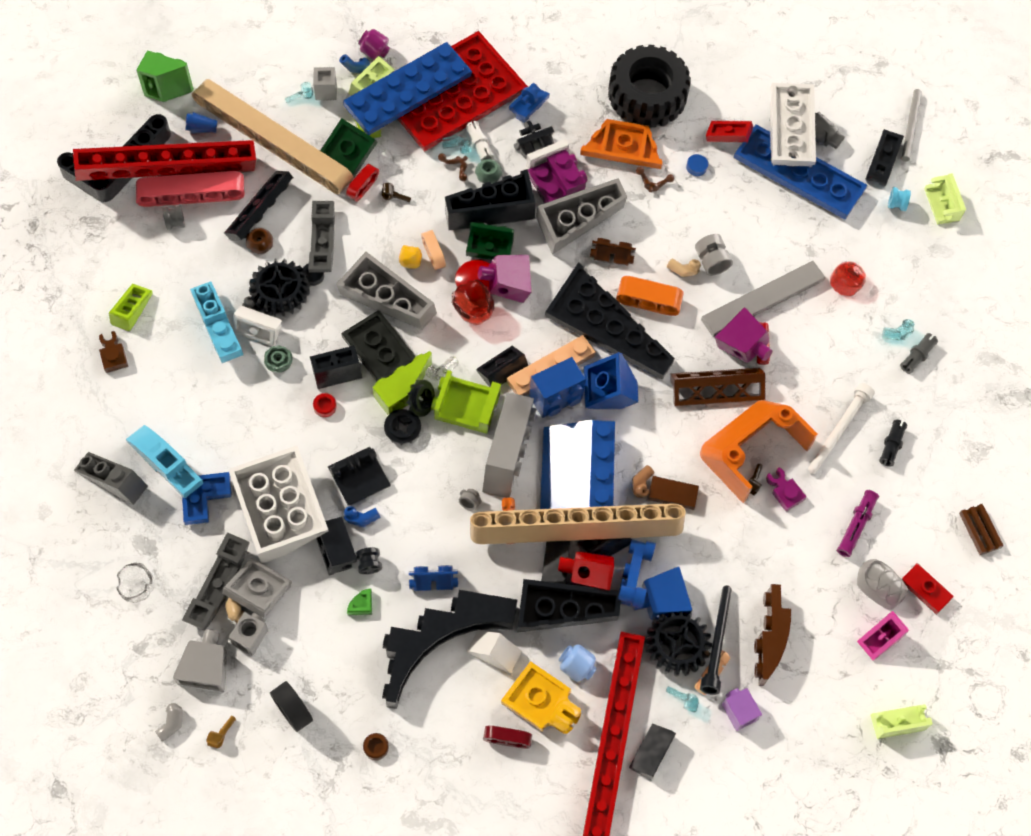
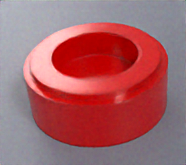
M328 393L317 395L313 400L314 412L320 417H330L337 408L335 398Z

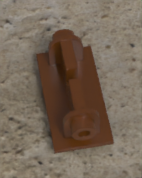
M597 238V241L592 240V246H596V249L591 248L590 257L594 258V260L609 262L610 254L615 255L613 263L626 266L629 264L633 265L635 256H632L631 252L635 253L636 248L632 247L631 243L619 242V245L611 244V240Z

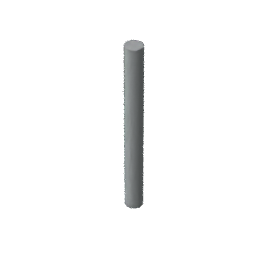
M920 89L913 91L901 157L903 161H909L922 95Z

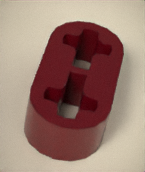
M488 725L485 726L483 740L493 744L528 749L531 747L532 734L522 730Z

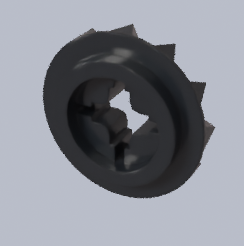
M416 380L415 384L410 386L411 392L407 393L409 395L407 404L410 405L409 411L414 413V416L424 417L431 411L435 391L429 381Z
M399 409L387 416L384 422V431L392 443L396 442L402 446L404 443H412L414 439L419 437L421 421L418 416H414V413L409 410ZM399 421L404 426L408 425L406 434L402 430H397L399 429Z

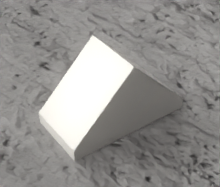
M477 630L467 649V653L510 674L522 653L518 647L501 633Z

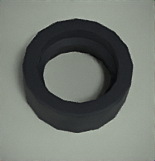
M287 681L270 692L273 701L296 732L313 721L305 704Z

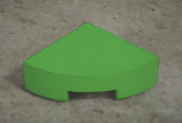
M371 588L362 590L350 601L347 615H372Z

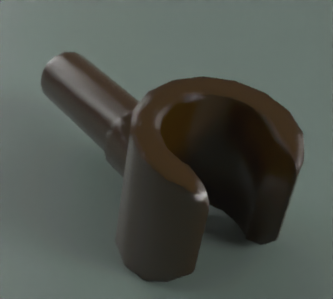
M383 184L382 197L385 200L397 198L410 203L411 197L395 192L393 184Z
M757 464L754 474L748 481L753 486L750 492L753 496L756 495L762 486L757 481L763 467L762 464Z

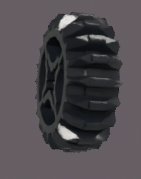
M275 258L272 264L266 261V267L258 266V272H253V279L249 281V294L252 301L256 300V307L259 310L263 309L265 314L272 311L274 317L278 313L285 317V312L288 311L293 315L294 308L301 310V303H306L307 296L310 294V281L307 279V273L303 272L300 265L296 266L294 261L287 264L285 258L281 263H278V260ZM278 283H280V285H281V288H280V289H281V293H279V290H278V288H279Z
M682 611L677 616L671 612L668 617L662 613L659 615V621L654 619L651 623L653 627L647 629V633L650 636L645 638V643L650 645L646 647V652L653 653L649 658L651 662L658 660L657 669H660L662 666L666 667L665 674H669L670 670L673 669L674 676H679L680 670H682L685 676H688L690 669L693 672H697L699 669L698 665L702 667L705 665L706 661L704 658L710 657L711 653L708 649L712 648V643L707 640L711 638V633H703L707 629V624L699 626L701 618L691 619V612L687 616H683ZM680 626L677 632L663 631L668 627ZM688 630L695 636L697 645L689 639L687 635ZM682 634L681 646L675 652L676 639H679ZM659 640L663 641L662 644L669 648V656L662 650ZM683 653L687 655L690 653L694 654L693 657L686 660L676 659L678 655Z

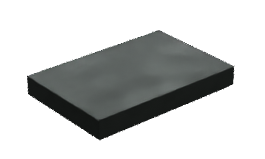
M379 310L341 333L342 338L349 346H355L359 360L376 382L381 378L389 377L398 367L408 365L416 357Z

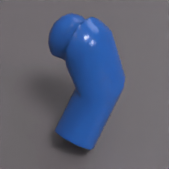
M344 54L339 59V62L351 73H362L370 65L369 59L365 57L360 58L359 62H354L347 54Z
M349 506L344 510V519L349 524L358 527H364L381 518L376 508L364 514L356 511L353 506Z

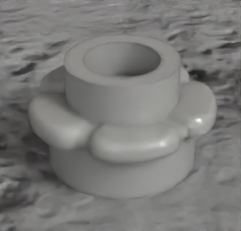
M467 489V491L462 490L460 492L459 503L463 508L475 510L481 504L482 500L476 490Z

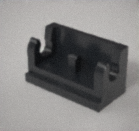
M354 345L310 356L317 389L362 378L360 362Z
M343 517L325 521L329 531L316 538L329 576L351 569L352 564L357 562Z

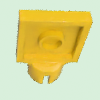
M531 661L501 700V704L541 732L547 726H553L563 734H567L573 729L571 725L573 723L577 724L581 716V709L568 699L571 688Z

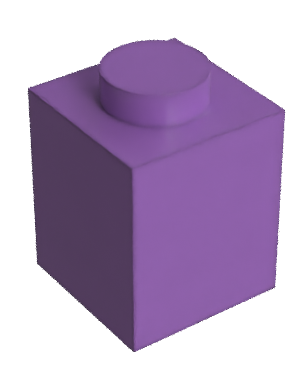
M736 688L725 695L726 698L722 703V707L736 731L758 721L762 716L748 688L742 691Z

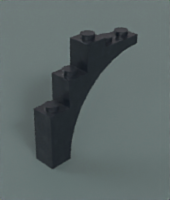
M459 590L458 598L453 597L451 612L425 608L424 616L419 615L417 630L421 631L391 627L390 634H385L383 640V649H386L387 657L394 658V660L390 659L387 674L391 675L390 683H385L382 699H386L387 707L397 709L402 690L411 673L438 646L454 637L477 630H513L517 599Z

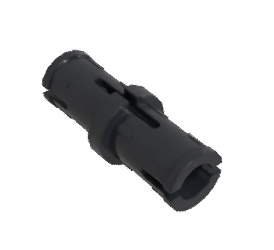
M893 420L889 436L884 440L885 447L879 462L884 464L885 460H887L885 466H894L897 452L902 448V438L908 426L906 422H903L902 426H900L902 420Z

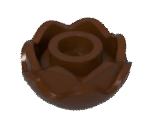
M255 228L248 233L246 246L253 253H266L273 246V236L264 228Z

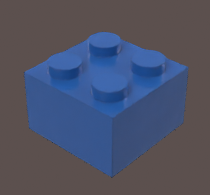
M570 357L532 375L529 397L534 398L533 404L542 418L548 415L552 417L557 415L561 409L567 406L573 407L581 402L586 378L573 357Z

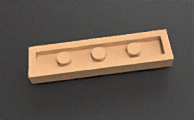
M582 335L509 376L507 383L515 394L526 396L530 392L532 375L570 357H573L576 364L580 365L594 357L596 352Z

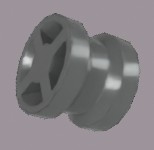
M181 205L176 206L174 209L163 208L167 230L175 226L185 227Z

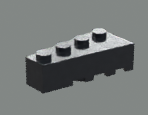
M528 169L520 171L519 175L513 177L511 175L502 177L501 181L493 184L491 182L484 183L481 188L475 190L469 188L445 196V215L448 230L470 228L471 222L495 225L535 219L536 202Z
M523 579L517 632L617 621L620 616L621 600H618L620 591Z

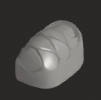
M877 559L867 560L858 571V587L870 599L886 609H894L903 601L908 593V588L903 580L891 567Z

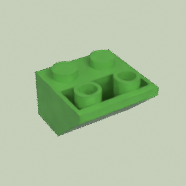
M147 50L136 69L144 96L166 102L191 93L194 89L188 65L181 59L170 58L162 53Z

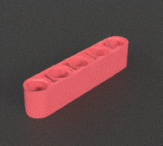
M238 171L144 177L136 181V203L143 207L240 200L245 195L244 175Z

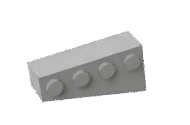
M619 178L538 206L536 219L552 255L624 208L627 195Z
M365 252L336 283L340 295L377 311L379 310L384 314L422 330L437 314L434 302L368 252Z

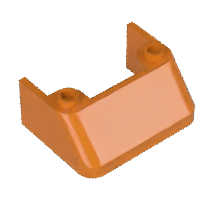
M765 400L757 401L706 441L701 448V459L742 503L747 500L753 487L738 471L745 461V453L740 448L742 444L771 421L777 426L784 428L806 451L811 448L818 435L788 405Z

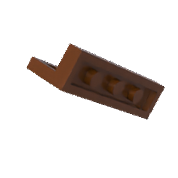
M761 368L670 373V382L673 385L674 406L765 400V372ZM751 383H759V394L750 395L745 389ZM734 384L739 388L733 396H726L722 392L728 385ZM706 386H712L717 390L711 397L707 398L700 394ZM689 387L694 392L688 399H679V388Z

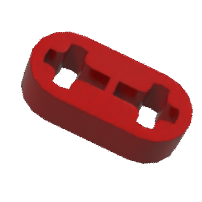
M367 164L350 183L346 195L354 201H359L377 180L379 169L371 164Z

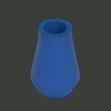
M195 112L193 114L187 113L185 131H191V133H216L218 120Z

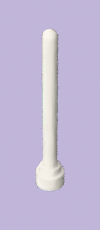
M859 383L854 391L855 399L808 467L809 473L815 474L861 405L872 399L875 391L871 386Z

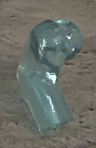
M460 136L442 138L443 149L460 146L462 154L472 151V143L466 138Z
M905 319L897 329L884 327L882 338L903 341L913 334L915 323L910 319Z

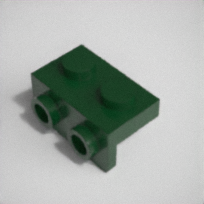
M471 222L466 256L493 260L497 255H511L514 229L506 226L487 225L483 222Z

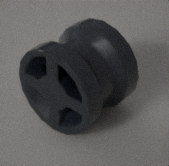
M369 547L356 552L357 560L360 563L358 566L360 574H373L382 570V563L378 558L380 556V549Z

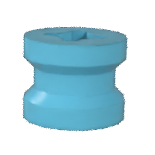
M892 187L888 208L893 209L896 207L901 211H906L910 201L911 190L901 191L897 187Z

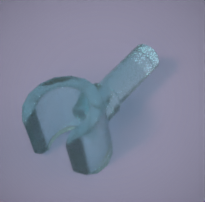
M302 83L300 85L301 91L284 98L286 103L301 97L304 99L312 98L313 88L311 83Z
M670 686L667 687L666 692L685 701L684 709L692 712L697 711L699 700L695 694H685Z

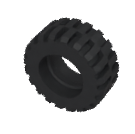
M651 44L648 47L639 45L634 50L633 48L626 50L625 54H621L617 61L614 62L610 73L608 97L612 108L615 111L617 110V114L622 119L625 117L629 123L649 125V128H652L658 124L660 126L666 125L669 120L674 121L683 112L691 84L690 71L685 66L681 57L677 58V54L672 50L669 52L665 47L660 46L658 48ZM640 79H651L661 83L666 90L659 93H645L638 90L632 83Z

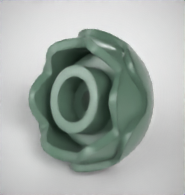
M485 159L478 163L475 174L480 182H491L493 184L502 176V168L495 160Z
M273 346L264 354V364L272 372H284L292 364V353L284 346Z

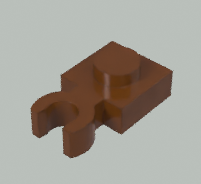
M111 331L112 339L108 341L104 339L102 334L99 335V340L104 347L99 349L106 373L129 367L122 343L118 344V337L115 331Z

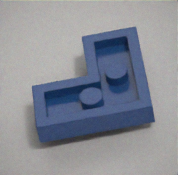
M229 472L198 475L202 479L203 484L185 499L182 497L183 522L185 525L209 523L208 500L232 497L231 476Z

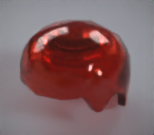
M845 261L837 265L830 276V284L833 289L845 296L855 295L866 283L865 271L860 265L852 261Z

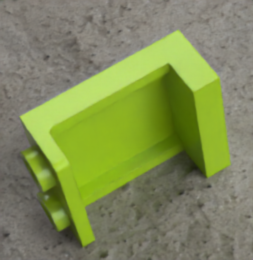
M447 370L446 376L441 377L438 385V390H441L438 397H434L431 410H434V419L488 434L501 394V384L492 382L491 387L453 377L452 371Z

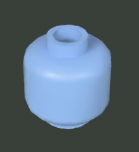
M579 644L573 647L569 645L559 658V662H561L560 670L576 682H580L584 678L589 680L597 669L594 666L596 657Z

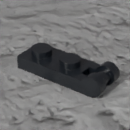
M883 130L865 180L870 182L874 180L880 182L879 185L886 187L904 138L903 135ZM876 169H879V170H881V171H884V173H883V174H880V173L875 172V171H876Z

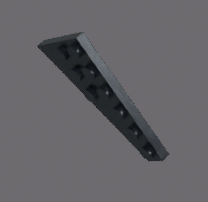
M578 262L545 311V317L581 336L583 335L586 339L614 354L622 353L625 360L663 380L675 358L657 340H653L645 332V328L641 324H637L631 318V314L608 291H605L597 283L598 281L593 276H590Z

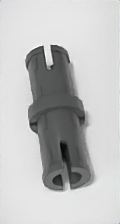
M927 333L918 345H914L908 357L900 364L901 369L905 371L909 367L906 373L911 374L921 361H925L930 350L938 343L936 336H933L930 340L929 338L932 334Z

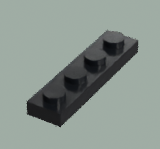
M274 172L224 232L229 239L242 240L247 237L250 229L263 218L265 211L275 204L276 198L280 193L288 188L290 181L294 178L290 172Z

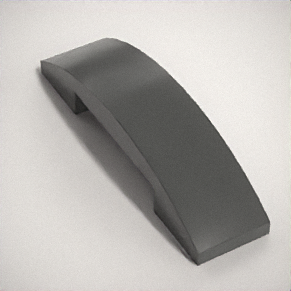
M312 201L311 252H309L308 270L309 272H332L334 201Z
M227 532L216 553L218 557L197 598L192 599L182 621L204 631L207 629L227 597L222 594L223 588L241 568L250 544L249 541Z

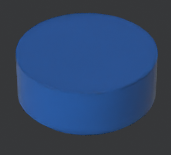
M700 154L691 155L687 160V171L693 176H702L706 173L708 160Z

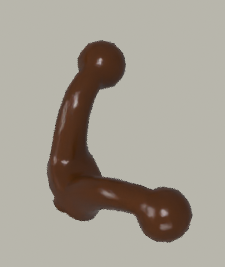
M443 153L438 155V160L446 164H461L459 180H467L465 170L468 165L465 161L468 157L466 155L463 158L457 156L454 159H446V155Z
M637 167L636 173L641 175L644 187L650 193L658 191L667 182L671 183L674 181V176L669 174L664 180L653 183L646 177L643 167Z

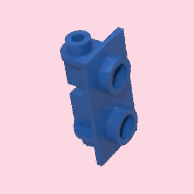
M452 565L438 566V570H428V566L414 567V571H409V576L414 575V579H409V589H414V592L431 591V581H436V590H453V588L458 587V578H453V574H458V569H453Z

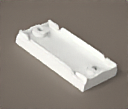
M771 84L770 149L773 166L812 167L816 163L814 85Z

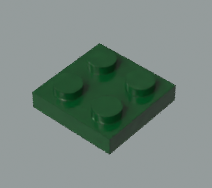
M341 118L320 151L346 167L354 178L378 142Z

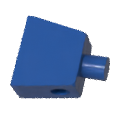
M680 567L673 568L643 581L641 588L647 589L642 609L647 608L651 620H659V615L662 613L668 617L671 612L675 616L681 611L683 616H687L689 612H692V606ZM633 607V610H640V608Z

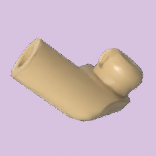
M672 258L667 264L668 269L681 277L696 275L701 267V263L696 259L690 261L689 264L683 265Z

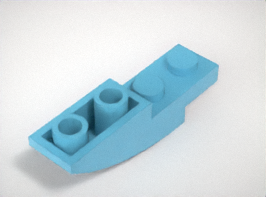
M210 281L191 288L190 291L221 363L243 356L240 344L212 282Z
M143 425L126 439L136 452L156 472L158 471L184 499L203 484L202 479L186 464L185 459L146 425Z

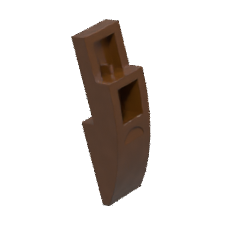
M771 584L763 595V605L767 607V615L764 616L763 626L764 630L768 631H762L758 639L755 638L754 652L758 654V663H755L754 674L755 678H759V686H764L777 668L789 637L791 609L782 608L780 584Z

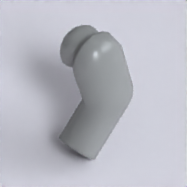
M171 703L167 706L166 724L155 731L162 742L182 727L183 710L176 703Z

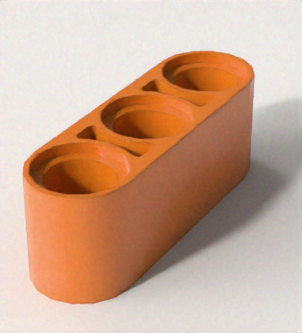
M624 276L621 278L616 300L623 305L676 316L680 312L684 292L674 286L633 276Z

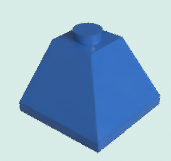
M618 352L584 366V377L586 378L585 408L623 409L639 403L638 382L622 353Z

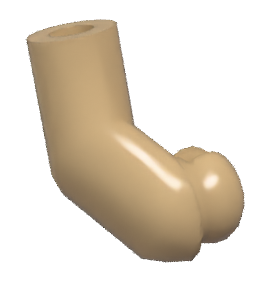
M228 598L225 605L228 618L238 623L245 611L241 610L238 602Z

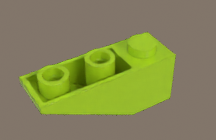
M430 351L417 355L411 363L398 367L392 375L379 379L372 387L374 398L387 415L409 405L407 404L409 400L407 393L411 392L410 386L415 384L416 380H423L432 364V353Z

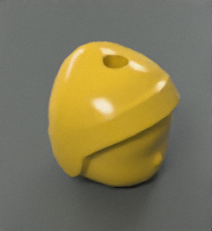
M403 245L399 254L401 266L410 269L420 267L422 259L421 250L418 247Z

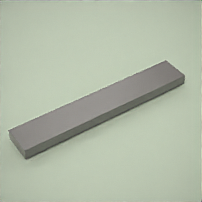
M811 261L703 315L701 321L712 337H715L744 307L753 316H756L823 282L825 276L816 263Z

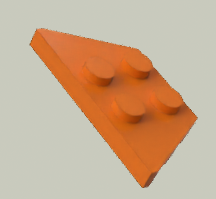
M606 119L601 128L591 136V140L585 146L583 145L580 151V155L656 169H661L662 159H659L657 146L652 139L649 126Z

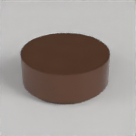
M373 733L365 738L363 750L369 759L380 760L387 755L389 744L384 735Z

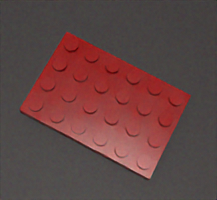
M479 30L451 46L471 69V77L397 119L424 152L466 128L468 123L472 122L473 124L474 121H478L519 97L521 91L528 87Z

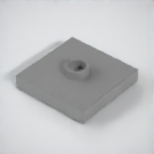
M251 558L226 584L222 594L264 618L289 590L292 581Z

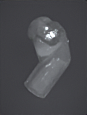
M451 356L437 369L434 366H429L425 375L431 381H438L441 377L446 376L447 370L452 371L459 365V361L456 357Z

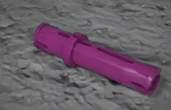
M866 490L859 506L855 507L853 511L854 516L836 550L840 555L844 557L852 555V551L867 521L872 518L873 514L871 512L880 497L876 492Z

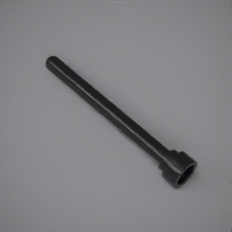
M725 585L722 588L708 673L701 679L700 690L709 695L719 694L721 688L718 669L732 592L729 585Z

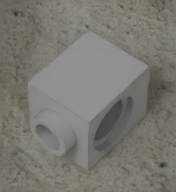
M314 67L313 86L315 100H337L335 67Z
M244 612L228 637L231 644L253 656L269 631L266 623H264L266 620L258 614L252 613V615ZM250 627L256 629L253 635H244L246 629Z

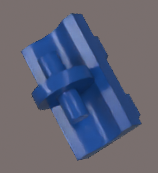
M533 82L529 87H525L521 91V95L509 105V110L515 114L518 120L524 123L549 98L550 93L541 90Z

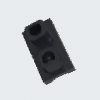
M528 120L524 122L525 128L519 130L520 135L524 137L517 139V143L513 146L516 151L520 150L523 157L527 159V154L536 151L533 144L539 142L541 149L554 144L552 138L554 133L553 127L540 130L541 126L539 123L533 125Z

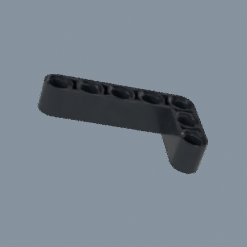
M161 114L151 116L123 146L165 144L171 137L166 117ZM65 152L57 158V164L63 178L101 202L111 201L132 179L76 181L73 153Z

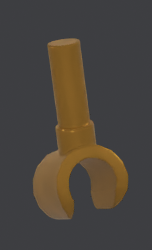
M231 715L219 733L210 731L206 739L207 745L220 748L223 745L225 734L236 718Z

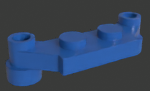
M635 539L631 540L628 553L632 554L630 564H625L622 577L626 579L622 578L619 588L618 600H621V604L631 606L632 603L633 607L642 609L647 589L636 588L642 559L651 562L656 543L647 540L646 543Z

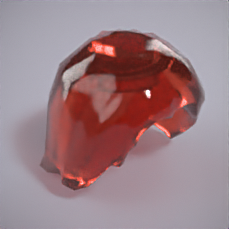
M468 281L466 284L458 286L452 292L451 303L465 322L481 325L491 318L495 309L494 300L488 287L481 281Z

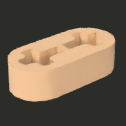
M433 230L421 233L422 242L433 269L437 270L446 267L444 255Z

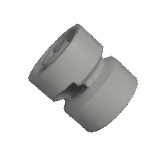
M720 234L707 235L695 244V249L702 260V265L707 275L710 276L725 272L733 264L728 250H725L726 246Z

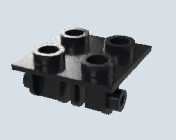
M371 447L327 466L348 506L391 486L376 458L375 450L371 449Z

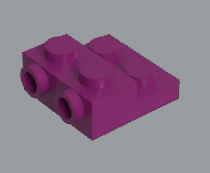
M567 150L548 156L547 162L528 169L530 180L544 204L585 190L586 182L588 181L584 170H578L575 155L573 153L569 155Z

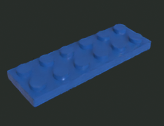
M445 42L343 100V105L365 133L371 135L471 77L472 71L449 43Z
M757 124L753 127L749 141L742 142L733 157L845 220L868 186L817 157L816 163L812 167L773 166L771 163L770 131Z

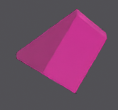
M892 611L857 642L869 657L875 660L899 642L908 633L909 629Z

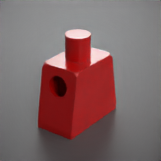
M576 552L574 559L560 557L558 571L572 574L571 582L610 590L614 571V557ZM585 566V567H587L588 569H587V570H581L580 567Z

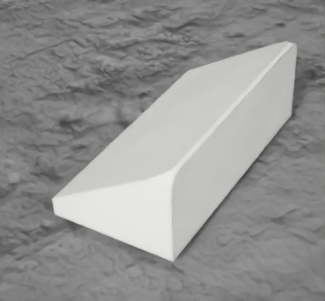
M240 306L233 317L234 333L270 346L276 345L282 320Z

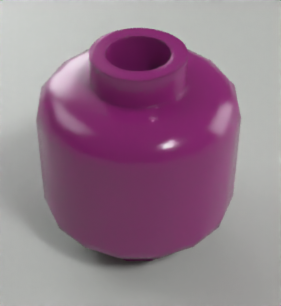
M376 29L366 30L358 42L360 52L372 60H375L378 56L385 58L390 50V47L387 46L389 38Z

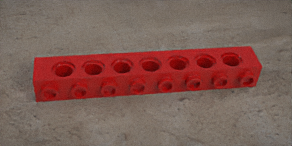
M254 140L81 148L73 149L75 179L76 181L226 171L248 172L255 170L256 153Z

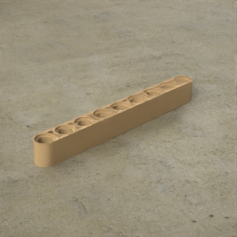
M206 79L192 93V98L201 107L331 192L340 194L353 180L352 173L346 167L212 80Z
M650 504L477 512L470 518V538L476 544H504L677 536L684 530L686 510L679 504Z

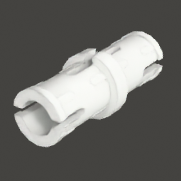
M474 121L475 127L472 122L468 123L466 130L471 137V145L477 150L480 160H485V158L493 160L494 155L488 146V139L483 135L479 123Z

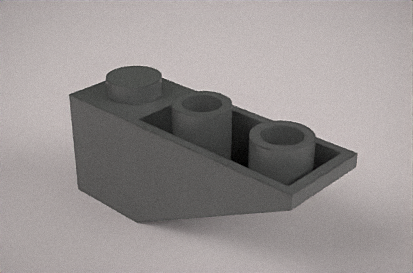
M90 452L80 460V463L74 469L76 473L115 497L133 505L148 487L132 469Z

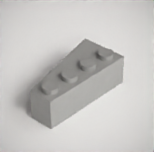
M509 392L506 393L485 466L482 492L505 498L511 496L515 476L519 477L522 463L519 460L520 457L524 458L527 447L524 441L525 439L529 440L532 426H529V421L534 422L537 408H533L534 398Z

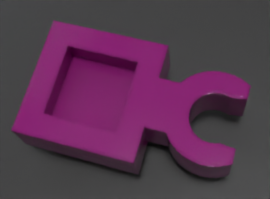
M780 467L776 470L779 479H774L770 473L767 474V483L776 487L772 494L785 511L790 510L806 499V495L793 478L786 481L785 472Z

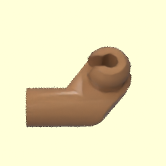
M646 465L632 478V490L638 498L646 497L649 494L646 481L655 473L649 465Z

